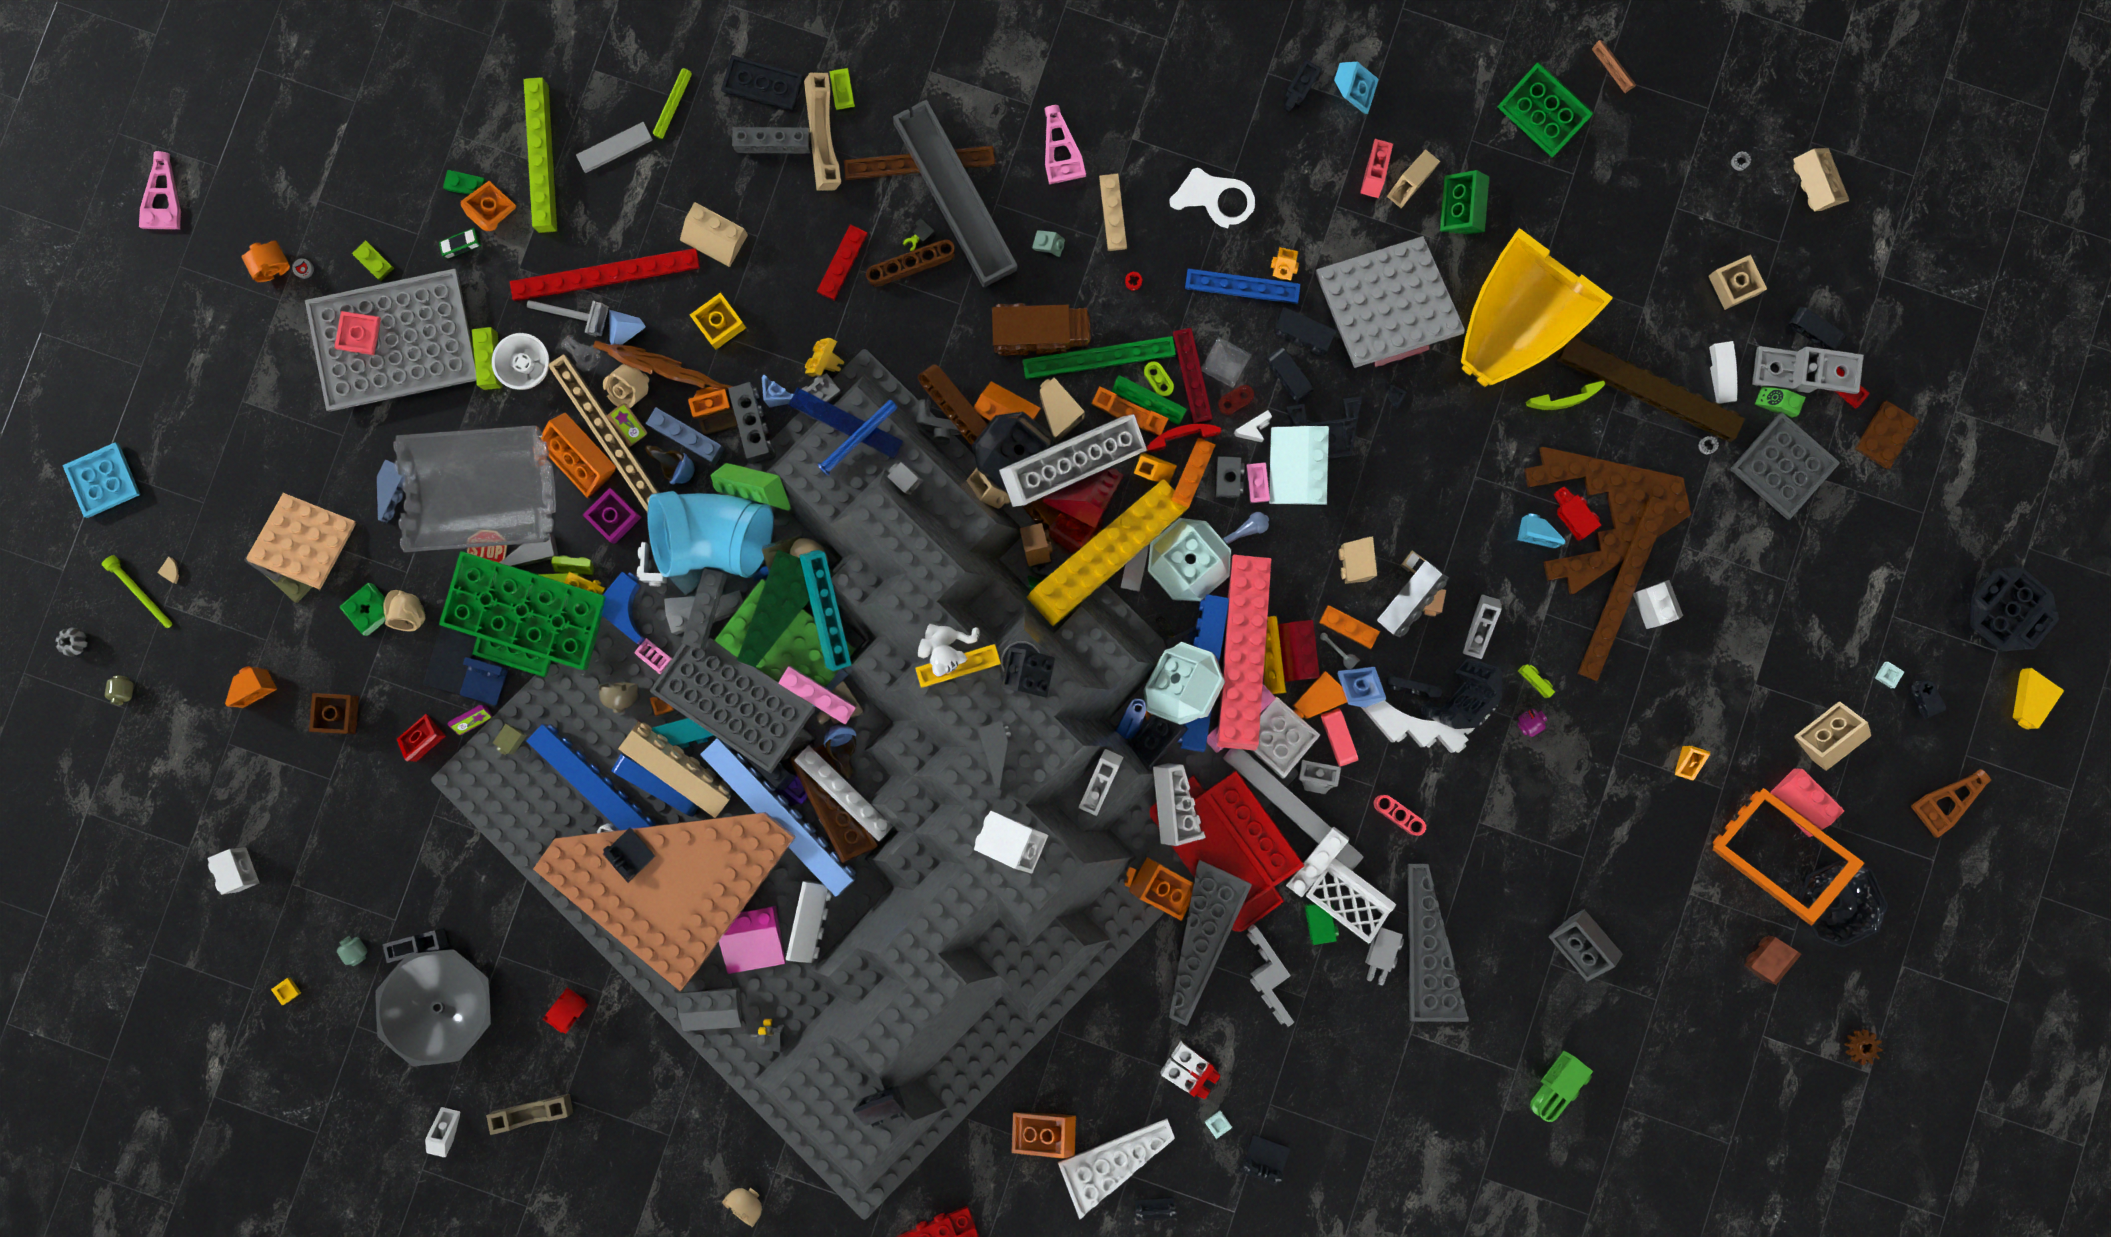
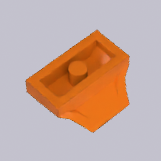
M711 386L697 390L694 397L688 399L694 419L731 409L725 389L721 390Z

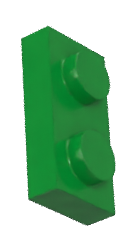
M447 170L443 188L448 191L470 195L484 185L486 179Z

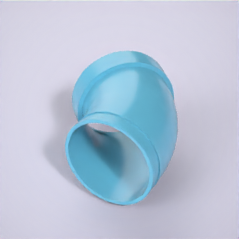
M670 491L655 493L650 496L648 502L649 537L653 556L662 576L685 575L689 570H704L706 568L750 578L762 566L765 560L762 547L771 544L774 529L773 511L769 505L720 494L697 493L677 495L676 492Z

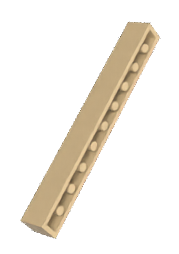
M563 354L548 364L549 368L648 513L650 496L660 492L631 449L607 419L606 412L570 359Z

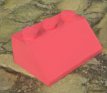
M1793 769L1770 792L1820 830L1831 825L1844 812L1803 769ZM1794 822L1808 837L1813 836L1800 825H1798L1796 822Z

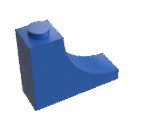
M621 572L603 594L606 596L602 616L636 644L641 645L645 638L638 631L633 619V602L641 585L637 582L639 579L631 572L628 574Z

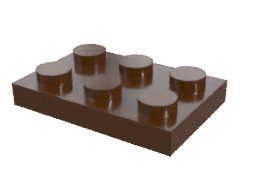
M1886 400L1881 404L1855 450L1882 467L1890 469L1919 420Z

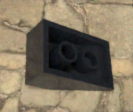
M895 1085L859 1099L853 1108V1112L865 1126L871 1124L874 1127L883 1123L882 1119L888 1117L895 1119L902 1116V1112L906 1107L899 1088Z

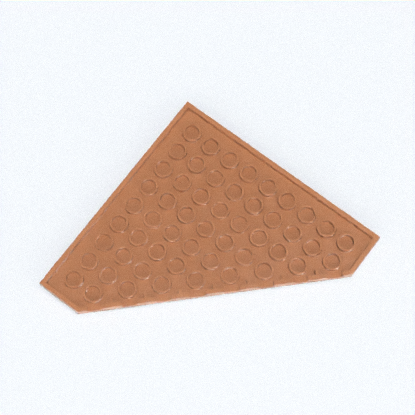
M766 812L633 828L632 830L656 857L629 883L625 881L603 855V849L608 845L611 846L626 830L555 838L533 870L681 992L796 838L794 834Z

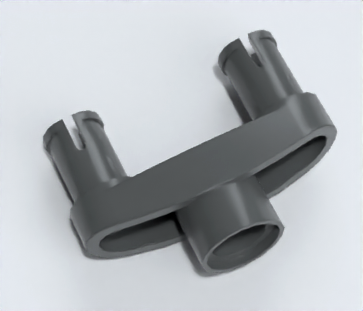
M925 400L919 401V415L916 417V426L922 430L932 432L935 442L948 443L950 435H962L951 420L930 416L931 401L927 400L926 403Z

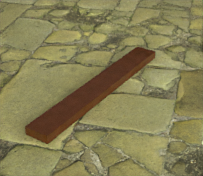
M993 145L954 149L964 169L995 166ZM910 154L844 160L846 180L920 173Z

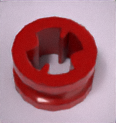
M1137 272L1127 274L1125 279L1126 287L1132 291L1138 290L1142 285L1141 275ZM1131 277L1138 279L1137 285L1134 286L1133 283L1132 285L1129 283Z

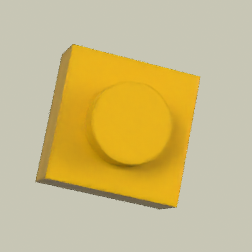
M291 977L286 978L271 989L281 1005L287 1004L301 994Z

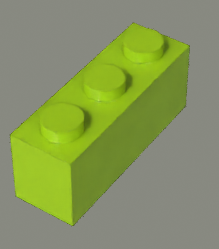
M491 327L472 329L477 386L483 390L502 388V383L497 379L492 368L493 352L499 344L498 332Z

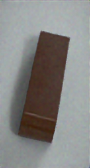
M942 240L873 265L866 272L868 282L874 287H879L948 262L955 257L954 244L950 240ZM949 247L952 250L950 253L944 254L942 249ZM926 254L934 255L931 260L924 259ZM909 260L916 261L913 267L906 265ZM895 266L898 268V271L890 273L888 272L890 267ZM879 273L880 277L877 280H873L871 275Z

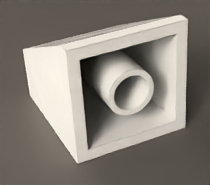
M1670 580L1633 593L1646 629L1664 625L1683 616Z
M990 811L989 815L984 819L981 833L976 838L974 850L1012 868L1032 874L1048 835Z

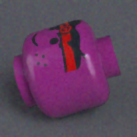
M1532 708L1518 717L1519 722H1517V725L1524 736L1534 737L1546 729L1545 722L1547 718L1542 711L1537 712L1536 709Z

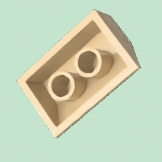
M1829 148L1812 149L1793 159L1795 163L1794 169L1800 175L1802 180L1801 187L1808 195V204L1811 209L1822 211L1849 201Z
M694 202L685 218L680 241L730 267L748 234L744 228Z
M1839 701L1795 735V739L1809 757L1827 771L1871 737V732L1867 721Z

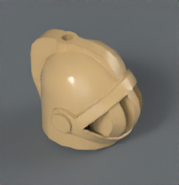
M392 590L386 595L383 605L386 619L385 625L397 630L415 631L424 623V608L415 595L399 590Z

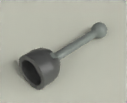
M1326 633L1320 635L1321 640H1325L1344 657L1343 664L1348 670H1351L1360 661L1354 654L1346 655L1328 638Z

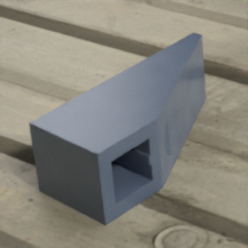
M386 459L377 475L378 520L388 523L394 516L396 504L403 497L402 492L405 486L411 481L412 471Z

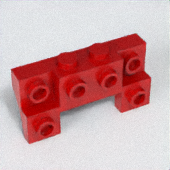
M965 1206L947 1215L941 1213L935 1216L934 1220L929 1223L926 1221L920 1222L916 1225L915 1229L896 1237H979L969 1206Z

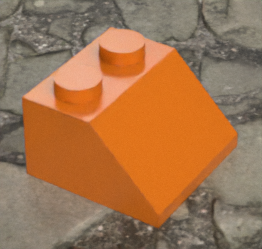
M250 666L239 670V674L233 677L225 702L226 706L244 708L277 690L268 670Z

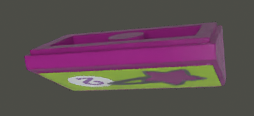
M479 705L454 718L447 724L458 735H462L489 721L493 716L488 706Z

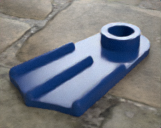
M1135 698L1130 702L1115 729L1124 739L1133 738L1142 727L1146 713L1145 701L1143 699ZM1140 705L1142 708L1137 710L1134 707Z

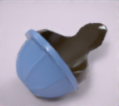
M646 446L645 449L648 456L660 462L664 477L672 485L675 483H686L691 479L695 469L692 460L687 457V454H682L676 450L665 452L658 446Z
M836 724L831 726L825 733L823 744L829 756L838 762L840 773L846 780H849L853 773L850 758L857 745L856 733L853 728L847 725Z

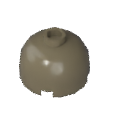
M609 683L601 684L598 686L600 701L605 707L613 709L614 713L625 712V708L635 704L638 698V684L615 683L610 685V687Z

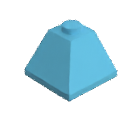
M1359 62L1340 63L1334 80L1345 99L1360 111L1368 114L1379 79Z
M1529 514L1522 518L1517 540L1550 548H1557L1565 544V539L1545 519H1540V515Z

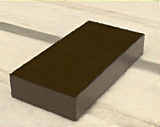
M733 408L698 418L704 436L738 428Z

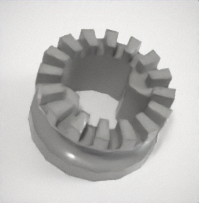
M1743 151L1738 152L1731 160L1732 167L1737 171L1747 168L1751 163L1749 154ZM1740 157L1745 160V163L1739 165L1737 161Z
M1707 436L1699 442V450L1703 454H1711L1718 449L1719 443L1715 437ZM1705 441H1709V444L1713 445L1712 450L1707 449L1704 445Z

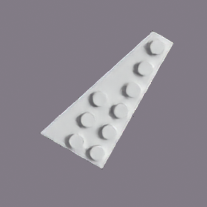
M1168 1119L1058 1162L1079 1219L1085 1216L1090 1209L1099 1204L1103 1198L1113 1192L1133 1175L1137 1169L1147 1163L1151 1157L1175 1139Z

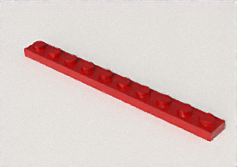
M694 248L510 281L512 299L519 301L699 269L700 264L697 249Z

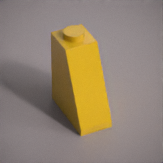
M2022 669L2019 676L2013 718L2018 721V725L2025 729H2038L2064 690L2034 669Z

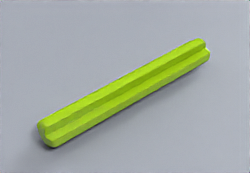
M685 68L681 69L653 131L654 136L661 139L664 137L690 80L691 71Z

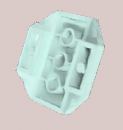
M1179 518L1150 543L1148 572L1172 600L1201 601V599L1205 598L1206 594H1210L1230 576L1231 549L1206 521ZM1193 555L1195 563L1188 564L1185 561V556Z
M1183 642L1165 650L1143 690L1146 710L1151 714L1180 725L1197 718L1207 717L1225 683L1216 656L1212 652Z

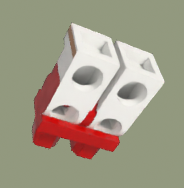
M1180 1041L1171 1055L1173 1059L1169 1058L1160 1073L1195 1097L1197 1095L1206 1099L1210 1089L1203 1085L1204 1082L1208 1079L1215 1084L1221 1075L1214 1069L1213 1064Z

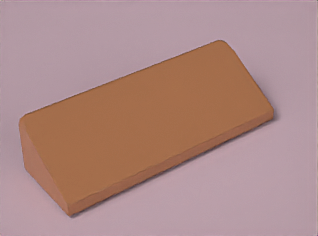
M1597 41L1592 48L1593 52L1623 92L1627 93L1636 84L1604 41Z

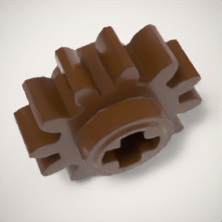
M1863 1029L1861 1032L1854 1030L1855 1037L1847 1036L1851 1042H1847L1844 1045L1850 1047L1846 1054L1853 1055L1851 1057L1852 1061H1858L1859 1064L1865 1065L1866 1062L1873 1064L1872 1058L1880 1059L1876 1053L1877 1051H1883V1049L1877 1047L1882 1041L1875 1039V1033H1869L1868 1030Z

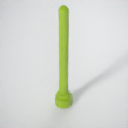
M115 555L109 556L102 562V566L107 571L114 572L166 628L172 626V622L121 569L120 561Z

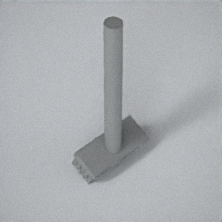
M530 300L527 302V308L587 321L585 333L594 337L602 336V329H604V322L609 306L603 303L593 301L590 314Z

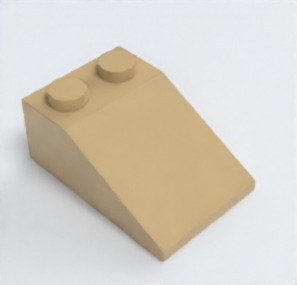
M1373 537L1341 545L1339 559L1343 560L1341 578L1345 579V584L1366 582L1377 576Z

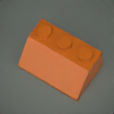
M992 381L982 392L974 406L976 412L987 423L995 415L1022 411L1035 421L1041 410L1040 407Z

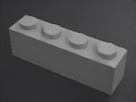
M738 590L722 594L713 623L732 617L746 600L744 592ZM695 596L664 599L666 617L672 634L678 635L685 632Z

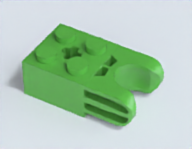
M1563 1051L1540 1081L1543 1083V1086L1531 1100V1110L1547 1122L1555 1121L1570 1101H1574L1578 1097L1580 1088L1583 1084L1586 1085L1590 1081L1593 1071L1576 1057Z

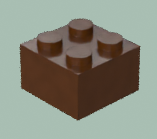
M312 693L309 732L356 734L359 696Z

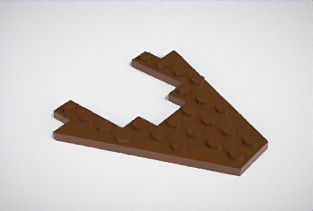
M1547 447L1539 448L1542 460L1541 466L1524 469L1528 488L1584 478L1588 496L1607 493L1614 529L1596 533L1599 551L1544 562L1547 581L1566 577L1570 595L1575 594L1625 559L1650 496L1670 503L1656 538L1691 515L1683 477Z

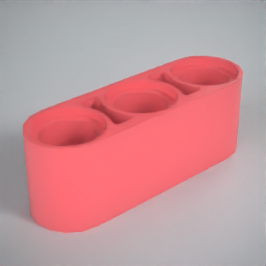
M1340 708L1321 714L1325 731L1339 767L1358 761L1353 741Z
M1380 795L1375 798V809L1406 832L1418 836L1425 832V822L1392 797ZM1383 798L1388 801L1386 809H1382L1379 805L1380 800ZM1398 810L1404 812V818L1400 821L1395 817ZM1415 821L1420 824V829L1417 832H1414L1411 828L1412 823Z

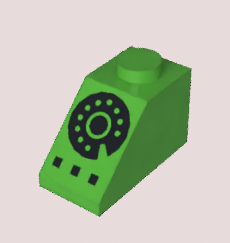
M1761 387L1755 405L1777 414L1783 412L1791 419L1799 415L1806 397L1789 390Z

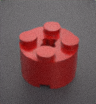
M567 987L544 1016L543 1020L559 1032L566 1034L576 1021L573 1017L578 1018L588 1004L585 999Z

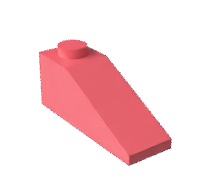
M1378 139L1374 140L1363 179L1361 194L1379 198L1387 174L1392 143Z

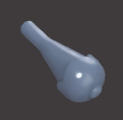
M1261 512L1251 514L1250 518L1241 527L1223 538L1224 542L1229 544L1238 538L1265 532L1269 527L1268 516Z

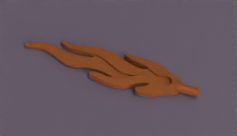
M596 340L594 342L593 348L608 352V355L614 357L619 362L649 374L655 371L666 378L697 385L701 388H705L706 384L725 390L733 387L718 383L698 371L681 368V362L663 355L648 353L642 348L627 345H609Z

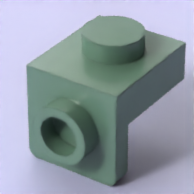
M1037 230L1032 248L1035 251L1049 252L1060 257L1065 239L1056 232Z

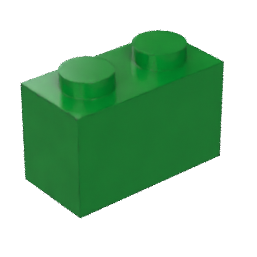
M1315 903L1306 904L1305 911L1311 944L1317 945L1337 941L1336 936H1339L1337 924L1334 925L1333 916Z

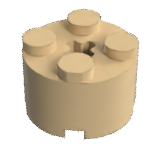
M623 364L604 379L603 388L604 390L607 389L609 394L607 397L614 405L619 406L626 403L630 408L648 393L649 377L639 369Z

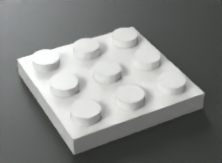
M1276 697L1260 716L1259 745L1256 751H1251L1283 779L1318 739L1320 734Z

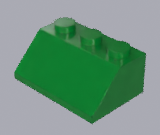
M1475 170L1444 177L1441 232L1459 234L1485 232L1489 176Z

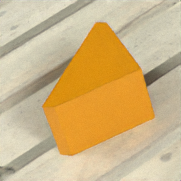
M1682 746L1675 775L1694 781L1710 756V752L1693 746Z

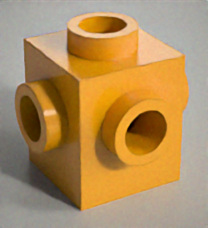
M1279 247L1278 255L1273 257L1271 268L1274 269L1273 276L1281 280H1291L1293 273L1297 274L1299 263L1296 262L1298 251Z

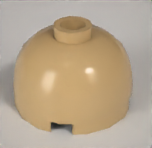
M743 1188L735 1189L722 1201L726 1208H731L734 1215L751 1227L758 1221L762 1211L761 1202L757 1199L759 1194L751 1188L748 1191Z

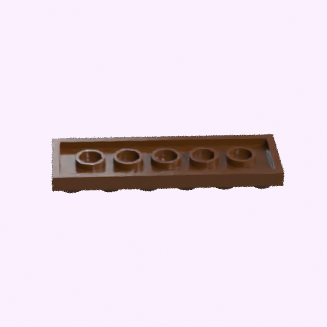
M824 744L813 748L840 775ZM800 754L791 757L790 762L842 863L875 849L877 844L873 836L794 761Z

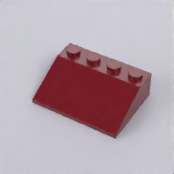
M1108 467L1046 495L1043 502L1095 528L1115 495L1124 475L1119 473L1118 470Z

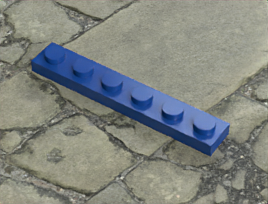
M1188 269L1185 289L1297 304L1300 284Z

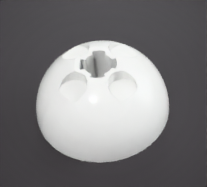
M516 333L509 335L499 342L493 352L492 368L495 376L502 384L512 389L525 390L535 387L545 378L549 370L548 364H550L546 347L539 339L529 334Z

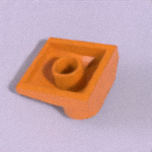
M490 181L461 201V207L466 215L485 231L495 230L498 223L516 208V205Z

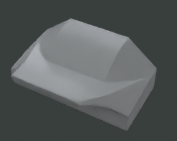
M1302 760L1299 780L1302 781L1304 790L1326 794L1332 787H1338L1341 767Z

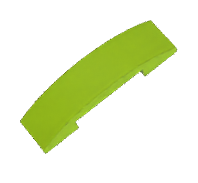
M1600 381L1585 385L1581 388L1582 394L1555 401H1550L1549 394L1531 398L1526 402V405L1542 410L1568 408L1594 395L1605 385V382Z

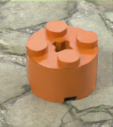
M276 240L262 245L261 243H254L249 247L250 250L242 255V259L251 277L256 282L270 281L274 279L273 275L279 273L281 276L290 268Z

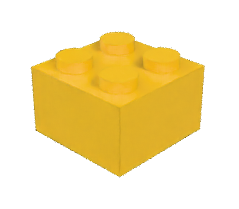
M721 292L690 314L715 350L746 329V326Z

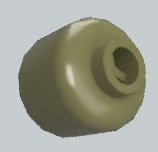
M113 676L106 683L104 696L111 700V704L123 705V702L131 700L134 684L129 681L130 678Z

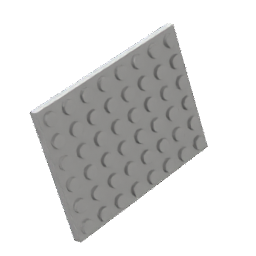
M456 269L305 300L325 406L328 412L476 381L474 351ZM341 311L381 318L375 355L336 350L334 348Z

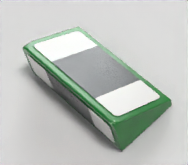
M475 228L440 241L439 246L442 256L447 260L481 246Z

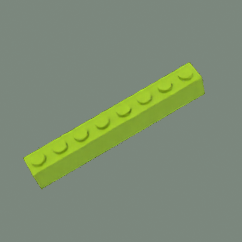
M543 78L524 79L532 227L538 233L557 231L549 86Z

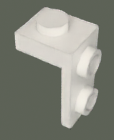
M642 542L641 547L638 549V558L641 560L640 566L637 568V577L640 578V581L649 583V586H661V583H667V577L662 576L661 573H648L650 545Z

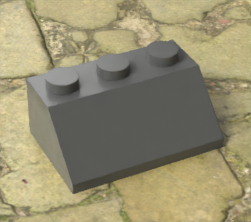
M1585 909L1571 916L1549 935L1551 941L1587 982L1616 967L1623 955Z
M740 987L690 990L677 993L678 1016L683 1031L742 1027Z

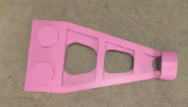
M1059 105L1046 107L1045 168L1049 184L1086 177L1082 155L1061 115ZM1060 127L1065 139L1053 141L1052 129ZM1066 146L1071 154V158L1056 162L1054 160L1055 148Z
M156 151L154 152L152 170L140 206L139 227L142 229L180 230L181 209L170 163V154ZM159 175L167 177V188H156V181ZM157 194L167 195L169 202L167 209L153 208L152 204Z

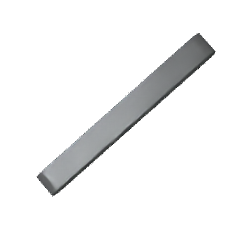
M1231 748L1224 755L1223 759L1231 767L1237 770L1240 775L1318 844L1330 832L1332 828L1243 749ZM1347 842L1335 858L1352 871L1364 857Z

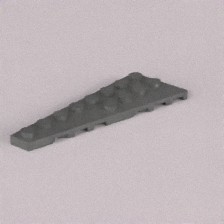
M1200 859L1197 864L1169 1018L1186 1026L1252 886V883Z
M1408 864L1409 1020L1469 1022L1448 937L1444 929L1439 903L1433 887L1434 884L1429 865Z

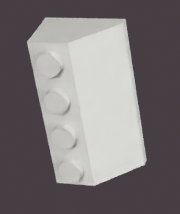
M806 880L802 883L786 956L788 961L812 963L814 958L818 959L820 947H817L818 940H822L824 928H821L823 920H826L828 915L826 903L832 897V892L822 882Z

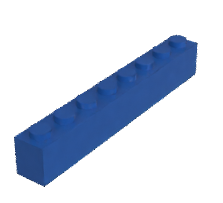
M1206 594L1204 600L1201 599L1199 611H1202V616L1197 620L1196 629L1199 630V635L1194 638L1193 646L1212 652L1219 664L1229 598ZM1211 711L1207 717L1197 718L1185 723L1188 730L1178 740V743H1181V749L1198 752L1205 751Z
M541 724L526 740L619 830H626L629 827L633 829L656 825L652 818L649 816L645 817L641 813L642 809L637 804H631L627 800L628 796L622 790L617 791L613 787V781L608 777L604 778L599 773L600 769L593 763L590 765L585 760L587 757L578 750L576 752L571 747L573 744L567 738H561L557 734L559 732L558 729L552 724Z

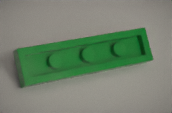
M1120 375L1117 377L1111 391L1149 411L1152 410L1167 417L1169 421L1180 425L1187 410L1181 405Z

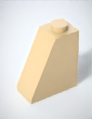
M1425 150L1403 173L1387 197L1402 208L1429 177L1440 161Z

